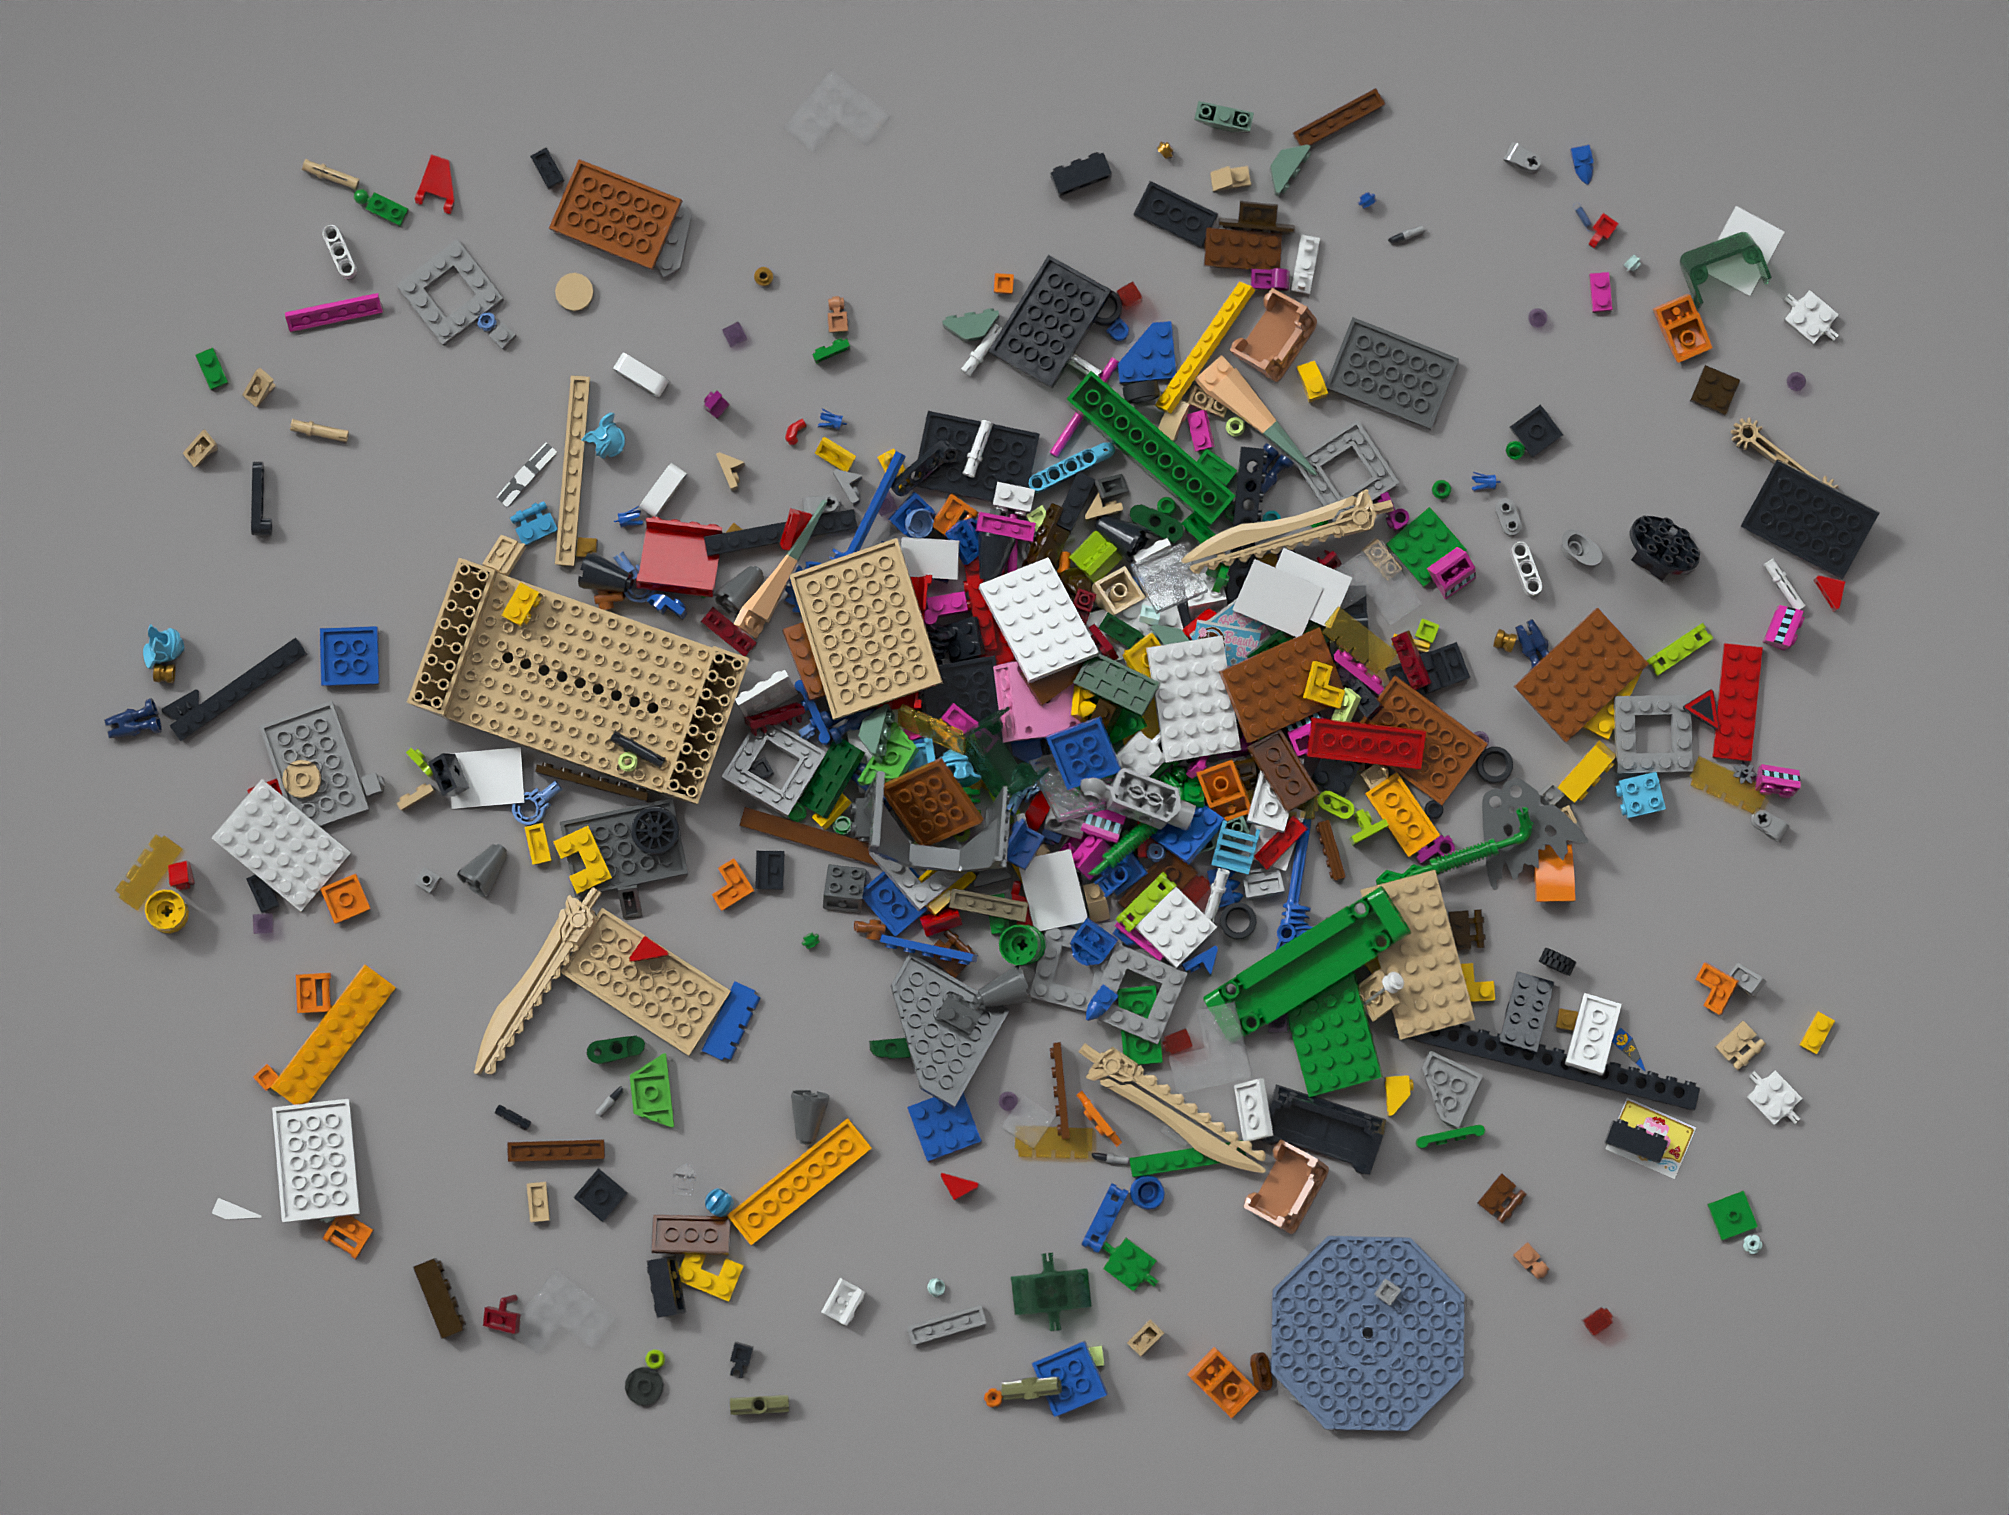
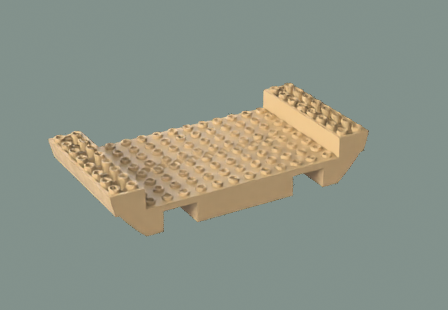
M459 558L407 703L449 721L494 734L504 740L558 759L646 787L647 790L698 804L750 658L715 646L713 648L513 579L497 573L494 569ZM520 582L539 591V597L542 598L538 607L532 608L530 612L532 617L528 624H523L522 627L501 616ZM511 653L513 661L505 663L503 661L504 654ZM524 659H529L532 663L531 667L527 670L521 668V662ZM543 665L548 666L550 669L549 674L546 676L539 674V668ZM566 672L568 675L567 680L559 682L557 680L558 673ZM578 678H583L586 681V685L581 689L577 688L575 681ZM597 684H601L604 687V691L600 695H596L593 692V688ZM614 691L622 693V698L619 701L612 700L611 695ZM632 697L640 699L638 707L630 706L629 701ZM651 703L658 705V711L654 714L649 713L647 710ZM616 730L628 738H634L635 742L665 757L666 760L662 767L659 769L657 766L635 755L638 760L637 767L630 772L622 770L618 760L625 753L624 748L609 741L614 731ZM626 759L625 765H631L632 760Z

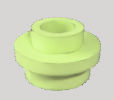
M1233 417L1226 423V431L1231 436H1240L1245 430V424L1240 418ZM1237 424L1239 429L1233 430L1232 425Z
M625 752L619 757L618 764L622 770L630 772L637 767L638 760L633 753ZM631 759V765H625V760Z

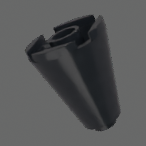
M1107 515L1099 517L1095 523L1096 531L1107 542L1112 543L1117 548L1116 551L1130 563L1134 561L1131 558L1138 551L1144 549L1148 538L1145 537L1146 533L1150 534V530L1146 527Z
M979 532V579H983V583L1002 575L1015 546L1016 538Z
M596 552L586 555L580 568L583 571V575L578 577L579 587L590 590L627 592L628 589H632L634 584L632 574Z

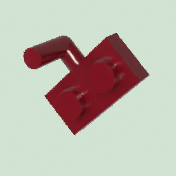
M1094 623L1089 627L1094 644L1101 646L1099 650L1102 655L1114 661L1117 660L1119 656Z
M513 1294L501 1298L499 1308L485 1307L483 1326L512 1334L519 1333L521 1314L507 1311V1304L516 1302L518 1300L517 1295Z

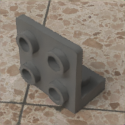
M829 864L823 896V909L861 913L866 869Z

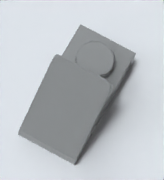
M835 469L833 474L853 506L860 502L858 497L861 495L855 486L851 487V485L863 478L862 475Z
M1553 780L1539 792L1541 797L1540 806L1555 805L1565 796L1557 788L1558 785Z
M1737 963L1728 974L1739 980L1737 987L1747 995L1756 996L1767 982L1763 977L1740 963Z

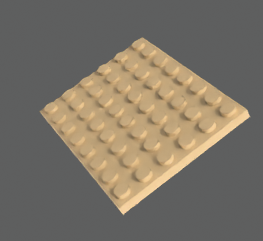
M898 538L789 575L834 720L943 683Z

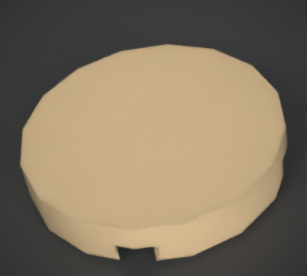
M579 273L566 274L558 281L555 289L556 299L559 304L570 311H579L586 308L594 294L593 286L589 279Z
M298 760L292 762L285 769L282 780L284 788L289 794L296 798H307L318 791L322 778L316 765L306 760Z

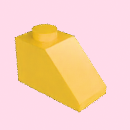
M1312 361L1297 366L1296 368L1308 403L1327 397L1328 392L1316 362Z
M1409 1075L1385 1077L1387 1116H1392L1410 1096V1091H1413V1079H1409Z

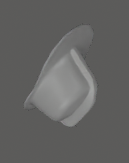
M1570 529L1564 532L1561 547L1563 555L1568 560L1573 562L1579 561L1588 566H1594L1601 562L1602 551L1596 543L1578 530Z

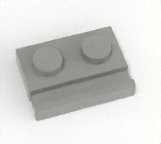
M1271 867L1269 870L1266 868L1250 870L1249 875L1242 873L1246 900L1285 894L1279 868Z

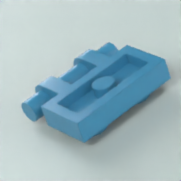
M545 501L538 504L536 502L532 504V507L524 511L519 510L510 517L513 524L518 521L521 522L522 526L515 530L525 546L558 531L551 514L542 515L541 510L547 508ZM536 514L537 519L527 523L525 518Z

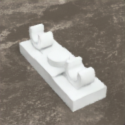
M1301 235L1291 287L1292 292L1310 295L1320 238Z

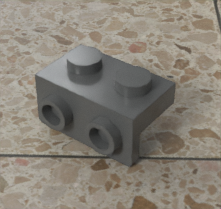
M949 993L937 1017L971 1034L982 1015L983 1010L980 1009L981 1006L975 1002L969 1003L963 1000L964 997L960 994Z

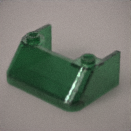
M1739 232L1682 254L1679 264L1696 309L1701 308L1704 303L1697 285L1703 284L1708 279L1706 266L1741 253L1746 263L1750 265L1757 264L1764 285L1769 283L1772 277L1761 249L1749 233Z
M1008 706L989 715L958 738L959 746L977 773L982 776L981 779L995 798H997L1003 786L1007 787V793H1010L1011 796L1034 785L1050 771V768L1047 767L1035 772L1033 767L1026 762L1017 764L997 734L1003 729L1000 717L1010 710Z

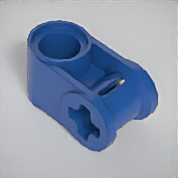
M1127 865L1117 866L1096 880L1094 884L1101 888L1104 892V897L1107 898L1131 878L1132 871ZM1119 869L1125 872L1124 879L1118 876Z

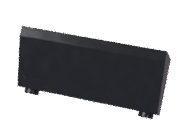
M1276 1084L1269 1104L1273 1136L1259 1140L1267 1145H1273L1281 1139L1291 1145L1351 1163L1352 1167L1359 1174H1371L1384 1136L1386 1119L1315 1096L1309 1097L1306 1093Z

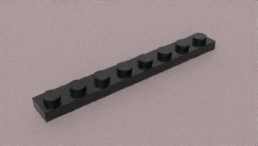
M854 509L821 515L811 537L857 529ZM786 522L704 537L707 557L780 543Z
M295 637L169 726L178 739L183 741L306 655L307 652Z

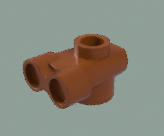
M598 590V594L594 595L595 604H598L599 608L603 610L614 608V601H624L625 599L624 592Z
M870 919L869 923L855 921L854 931L858 933L866 932V939L881 940L882 933L885 934V925L881 924V920Z

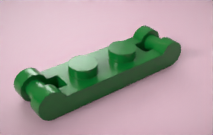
M1474 1125L1421 1136L1416 1139L1415 1144L1418 1148H1425L1430 1142H1436V1145L1448 1143L1447 1139L1455 1138V1141L1466 1139V1135L1469 1134L1482 1136L1485 1133V1128L1483 1125Z

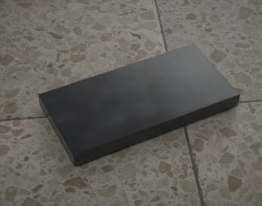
M1150 181L1133 216L1202 248L1205 242L1206 228H1212L1218 213Z

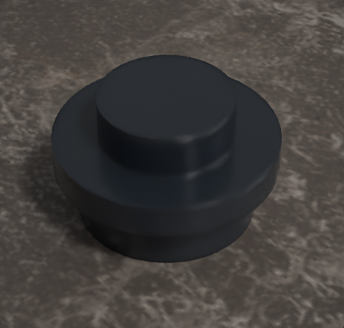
M1435 800L1429 801L1424 807V812L1430 819L1440 818L1444 811L1443 805Z

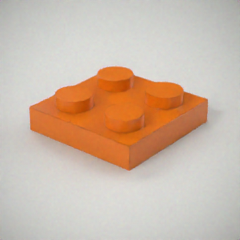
M356 873L320 888L335 924L371 910Z

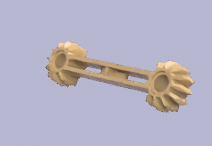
M1741 418L1739 420L1740 424L1735 423L1733 425L1735 429L1731 430V434L1736 436L1731 440L1739 441L1736 447H1740L1743 444V450H1747L1748 445H1750L1773 464L1779 459L1816 478L1758 432L1763 427H1756L1758 424L1757 420L1752 424L1751 418H1747L1746 422ZM1743 430H1749L1752 433V437L1745 438L1742 433ZM1756 440L1760 442L1762 445H1764L1771 452H1773L1776 456L1772 455L1769 451H1767L1765 448L1759 445L1756 442ZM1827 476L1823 477L1821 482L1835 489L1839 488L1838 485H1831L1834 482V479H1831L1829 482H1827Z

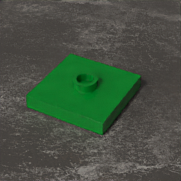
M1744 1190L1707 1204L1721 1240L1758 1227Z

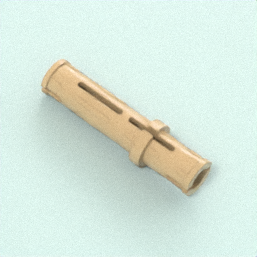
M305 159L302 166L303 171L317 175V178L322 179L323 177L354 190L357 189L360 181L359 178L328 168L326 164L322 163L320 165L308 159ZM314 168L323 170V171H325V172H328L329 174L320 172V171H318V170H315ZM333 175L347 179V181L334 177Z
M295 419L291 421L290 431L343 442L348 440L349 430L314 424L313 421L304 422Z

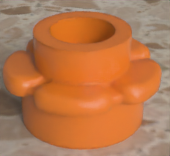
M995 1388L989 1389L984 1395L987 1406L998 1407L1001 1405L1003 1398L1001 1391H997Z

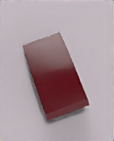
M1078 588L1073 605L1086 626L1097 594Z

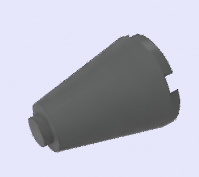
M757 566L747 567L713 594V596H717L715 601L729 614L731 611L736 613L734 617L737 618L744 604L759 589L764 579L763 571Z
M492 844L461 868L456 874L463 884L466 882L470 886L469 889L484 898L485 896L487 897L508 856L506 848L501 844Z
M1019 965L1012 967L978 990L979 994L976 995L979 1005H983L984 1008L1032 1001L1031 994L1028 995L1026 992L1029 987L1022 970L1019 969Z
M794 1090L791 1093L796 1139L800 1140L801 1144H811L812 1141L816 1140L829 1102V1094L817 1091V1094L811 1093V1090Z

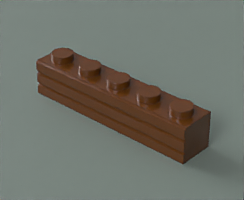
M1330 821L1318 822L1315 827L1317 833H1320L1319 841L1324 847L1322 849L1323 855L1327 857V868L1330 867V878L1333 881L1343 879L1346 876Z

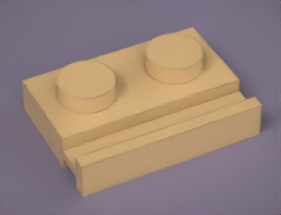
M500 535L482 565L496 570L499 574L509 576L525 551L526 546L524 543L520 544L514 539Z

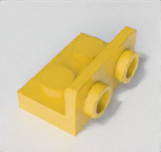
M520 582L501 616L520 627L523 624L527 625L532 617L530 614L532 608H537L542 599L539 597L540 592Z

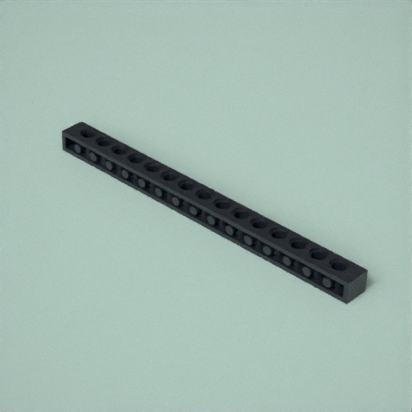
M1460 1024L1459 1027L1449 1026L1439 1029L1437 1037H1433L1427 1032L1405 1038L1692 1111L1696 1109L1700 1087H1696L1695 1082L1685 1080V1083L1677 1082L1678 1078L1666 1076V1079L1658 1077V1073L1647 1071V1074L1640 1073L1639 1068L1631 1066L1628 1069L1621 1068V1064L1615 1062L1605 1065V1069L1608 1072L1606 1079H1601L1598 1074L1592 1072L1584 1075L1578 1068L1572 1066L1568 1070H1564L1561 1067V1061L1567 1058V1054H1564L1565 1050L1553 1048V1051L1548 1050L1546 1045L1539 1044L1537 1053L1533 1054L1531 1060H1526L1523 1057L1524 1051L1515 1048L1514 1054L1508 1056L1504 1052L1505 1045L1499 1044L1501 1034L1497 1033L1496 1037L1489 1035L1490 1031L1479 1029L1478 1032L1472 1031L1471 1026ZM1395 1025L1393 1036L1399 1037L1397 1027ZM1450 1031L1457 1032V1041L1452 1042L1449 1040L1448 1033ZM1468 1036L1476 1037L1477 1043L1475 1046L1467 1044ZM1488 1040L1495 1042L1496 1047L1493 1051L1486 1049L1485 1045ZM1544 1054L1551 1056L1552 1062L1550 1065H1545L1542 1062ZM1619 1073H1624L1627 1077V1081L1624 1084H1620L1617 1080ZM1638 1078H1643L1646 1082L1643 1089L1636 1086ZM1658 1082L1664 1085L1662 1093L1655 1091V1085ZM1676 1087H1680L1683 1090L1681 1098L1674 1096L1673 1092Z

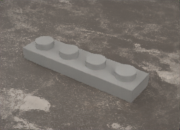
M978 1305L907 1326L911 1343L915 1345L986 1324L982 1305Z

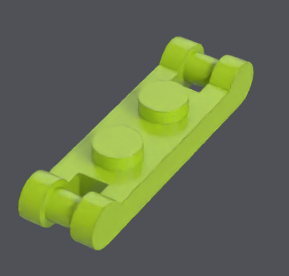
M1701 623L1646 660L1655 669L1654 673L1656 676L1713 639L1711 633L1708 634L1704 623ZM1699 633L1702 639L1697 641L1694 636L1695 634ZM1662 658L1665 664L1661 666L1658 659Z
M1162 872L1116 920L1119 923L1121 922L1128 932L1132 931L1177 885L1173 881L1171 882L1167 875ZM1160 883L1166 887L1163 891L1158 887ZM1129 914L1134 918L1132 922L1127 918Z

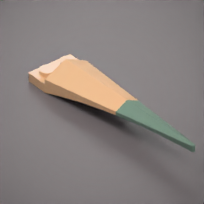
M1222 355L1194 379L1206 394L1265 435L1311 475H1317L1316 471L1236 368L1234 369Z
M826 500L821 501L809 523L778 567L741 608L734 625L751 637L757 639L763 630L765 622L769 623L790 580L789 575L793 574L827 504Z

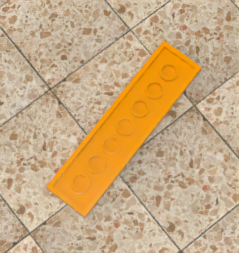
M364 964L271 1088L294 1105L308 1103L396 987Z
M847 1118L727 1216L748 1243L753 1245L872 1148Z

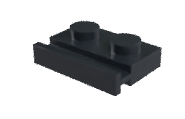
M756 850L755 889L784 890L785 851Z

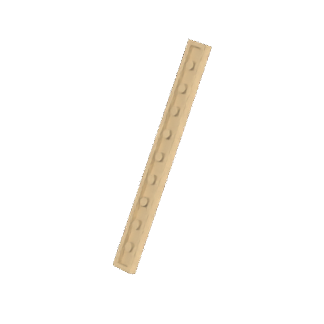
M571 375L555 565L575 566L585 441L581 439L586 435L590 377Z

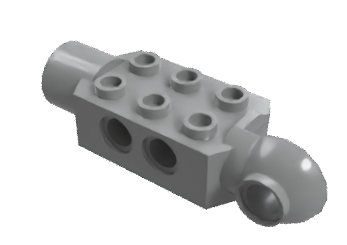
M1123 768L1117 773L1111 786L1098 778L1081 780V789L1085 800L1092 803H1099L1100 800L1106 802L1108 810L1160 830L1167 824L1187 830L1195 812L1196 805L1180 800L1178 788L1127 768Z

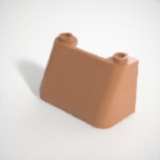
M1272 288L1263 299L1264 307L1266 308L1265 313L1247 339H1236L1232 343L1230 351L1266 377L1277 382L1283 377L1315 330L1317 319L1307 306Z
M1280 1139L1279 1143L1273 1148L1274 1158L1276 1159L1275 1164L1259 1192L1247 1195L1243 1207L1284 1231L1293 1234L1300 1226L1325 1181L1329 1167L1315 1157Z

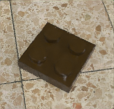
M1705 365L1690 401L1726 415L1740 379Z

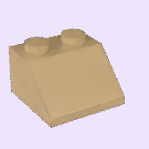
M1125 566L1095 582L1090 591L1097 594L1095 602L1098 607L1114 616L1146 598Z

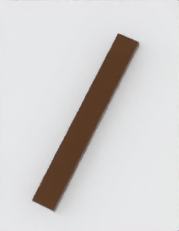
M747 807L744 808L739 826L879 866L869 855V843L859 842V840Z

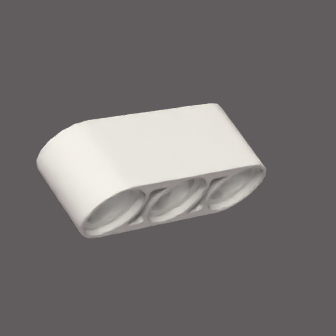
M328 225L324 228L322 234L335 265L343 278L353 279L357 274V268L344 238L336 226ZM331 231L337 232V236L334 239H328V234ZM343 248L345 250L344 254L336 256L335 252L337 249ZM347 265H351V272L347 274L343 273V268Z
M622 353L613 367V370L657 397L661 396L669 383L668 379L626 353Z
M670 463L639 507L652 517H657L682 484L687 473L673 463Z
M1517 542L1511 548L1510 555L1523 591L1527 596L1534 597L1542 590V582L1528 545L1524 542ZM1516 547L1524 549L1525 553L1523 556L1516 555ZM1522 565L1530 566L1531 573H1523L1521 570ZM1533 582L1537 585L1538 589L1536 592L1528 589L1529 583Z

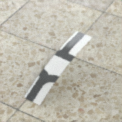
M545 443L517 472L496 498L508 507L557 451L548 443Z

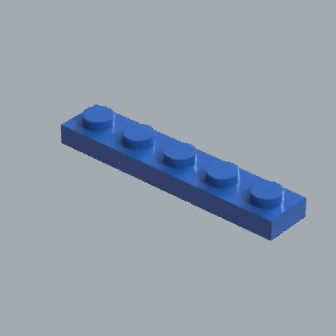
M882 935L880 941L886 943L885 947L897 949V946L904 947L906 952L915 953V950L922 951V955L929 957L938 954L941 955L940 959L952 961V958L959 959L958 963L970 965V962H977L978 957L976 954L888 935Z

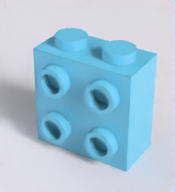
M1657 772L1617 782L1615 790L1617 797H1621L1622 804L1620 805L1622 816L1625 815L1626 819L1666 809Z

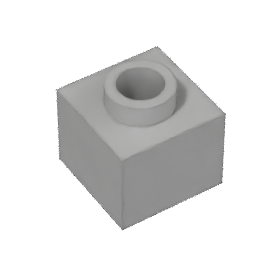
M372 773L361 777L368 797L383 793L382 787H385L382 776Z
M423 867L414 884L432 894L441 877ZM429 876L430 882L424 883V877Z

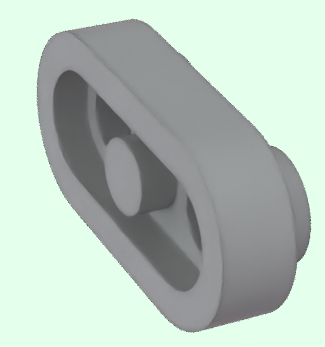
M1508 498L1500 499L1495 506V511L1501 528L1506 535L1514 536L1521 530V521L1512 500ZM1502 505H1508L1509 510L1504 511ZM1510 522H1513L1515 524L1514 529H1511L1509 527Z

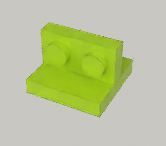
M1096 530L1069 556L1074 564L1093 583L1104 578L1123 557L1116 551L1117 548L1112 543L1107 542Z
M1362 808L1354 814L1362 831L1352 835L1349 840L1353 846L1386 829L1389 824L1386 819H1383L1371 825L1373 820L1369 812H1364Z

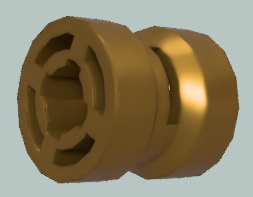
M1499 629L1493 647H1501L1511 653L1517 635L1513 633L1507 634L1505 630Z
M155 663L153 681L174 683L175 665L168 664L163 666L162 664Z

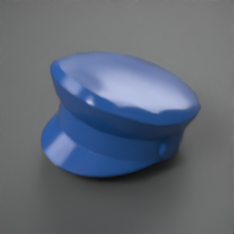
M1140 1176L1131 1185V1199L1135 1205L1142 1209H1155L1164 1200V1187L1154 1176Z

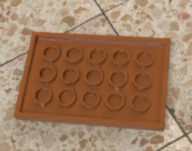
M578 159L549 229L653 270L683 201L680 198Z
M1595 608L1513 687L1566 743L1649 663L1601 610Z
M1320 628L1313 629L1219 671L1247 743L1329 707L1303 698L1313 661L1333 666L1328 685L1344 690Z
M1394 675L1377 698L1384 708L1372 720L1364 716L1360 723L1425 730L1426 737L1421 769L1389 767L1443 805L1488 743Z

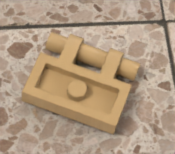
M1743 1020L1715 1048L1727 1061L1734 1056L1738 1061L1733 1064V1067L1738 1071L1742 1066L1745 1067L1755 1054L1758 1055L1762 1051L1761 1048L1766 1044L1762 1039L1757 1043L1751 1040L1757 1034ZM1747 1045L1750 1049L1744 1055H1741L1739 1051Z

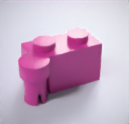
M965 591L927 598L929 609L925 611L924 622L927 625H932L937 622L938 618L968 613Z

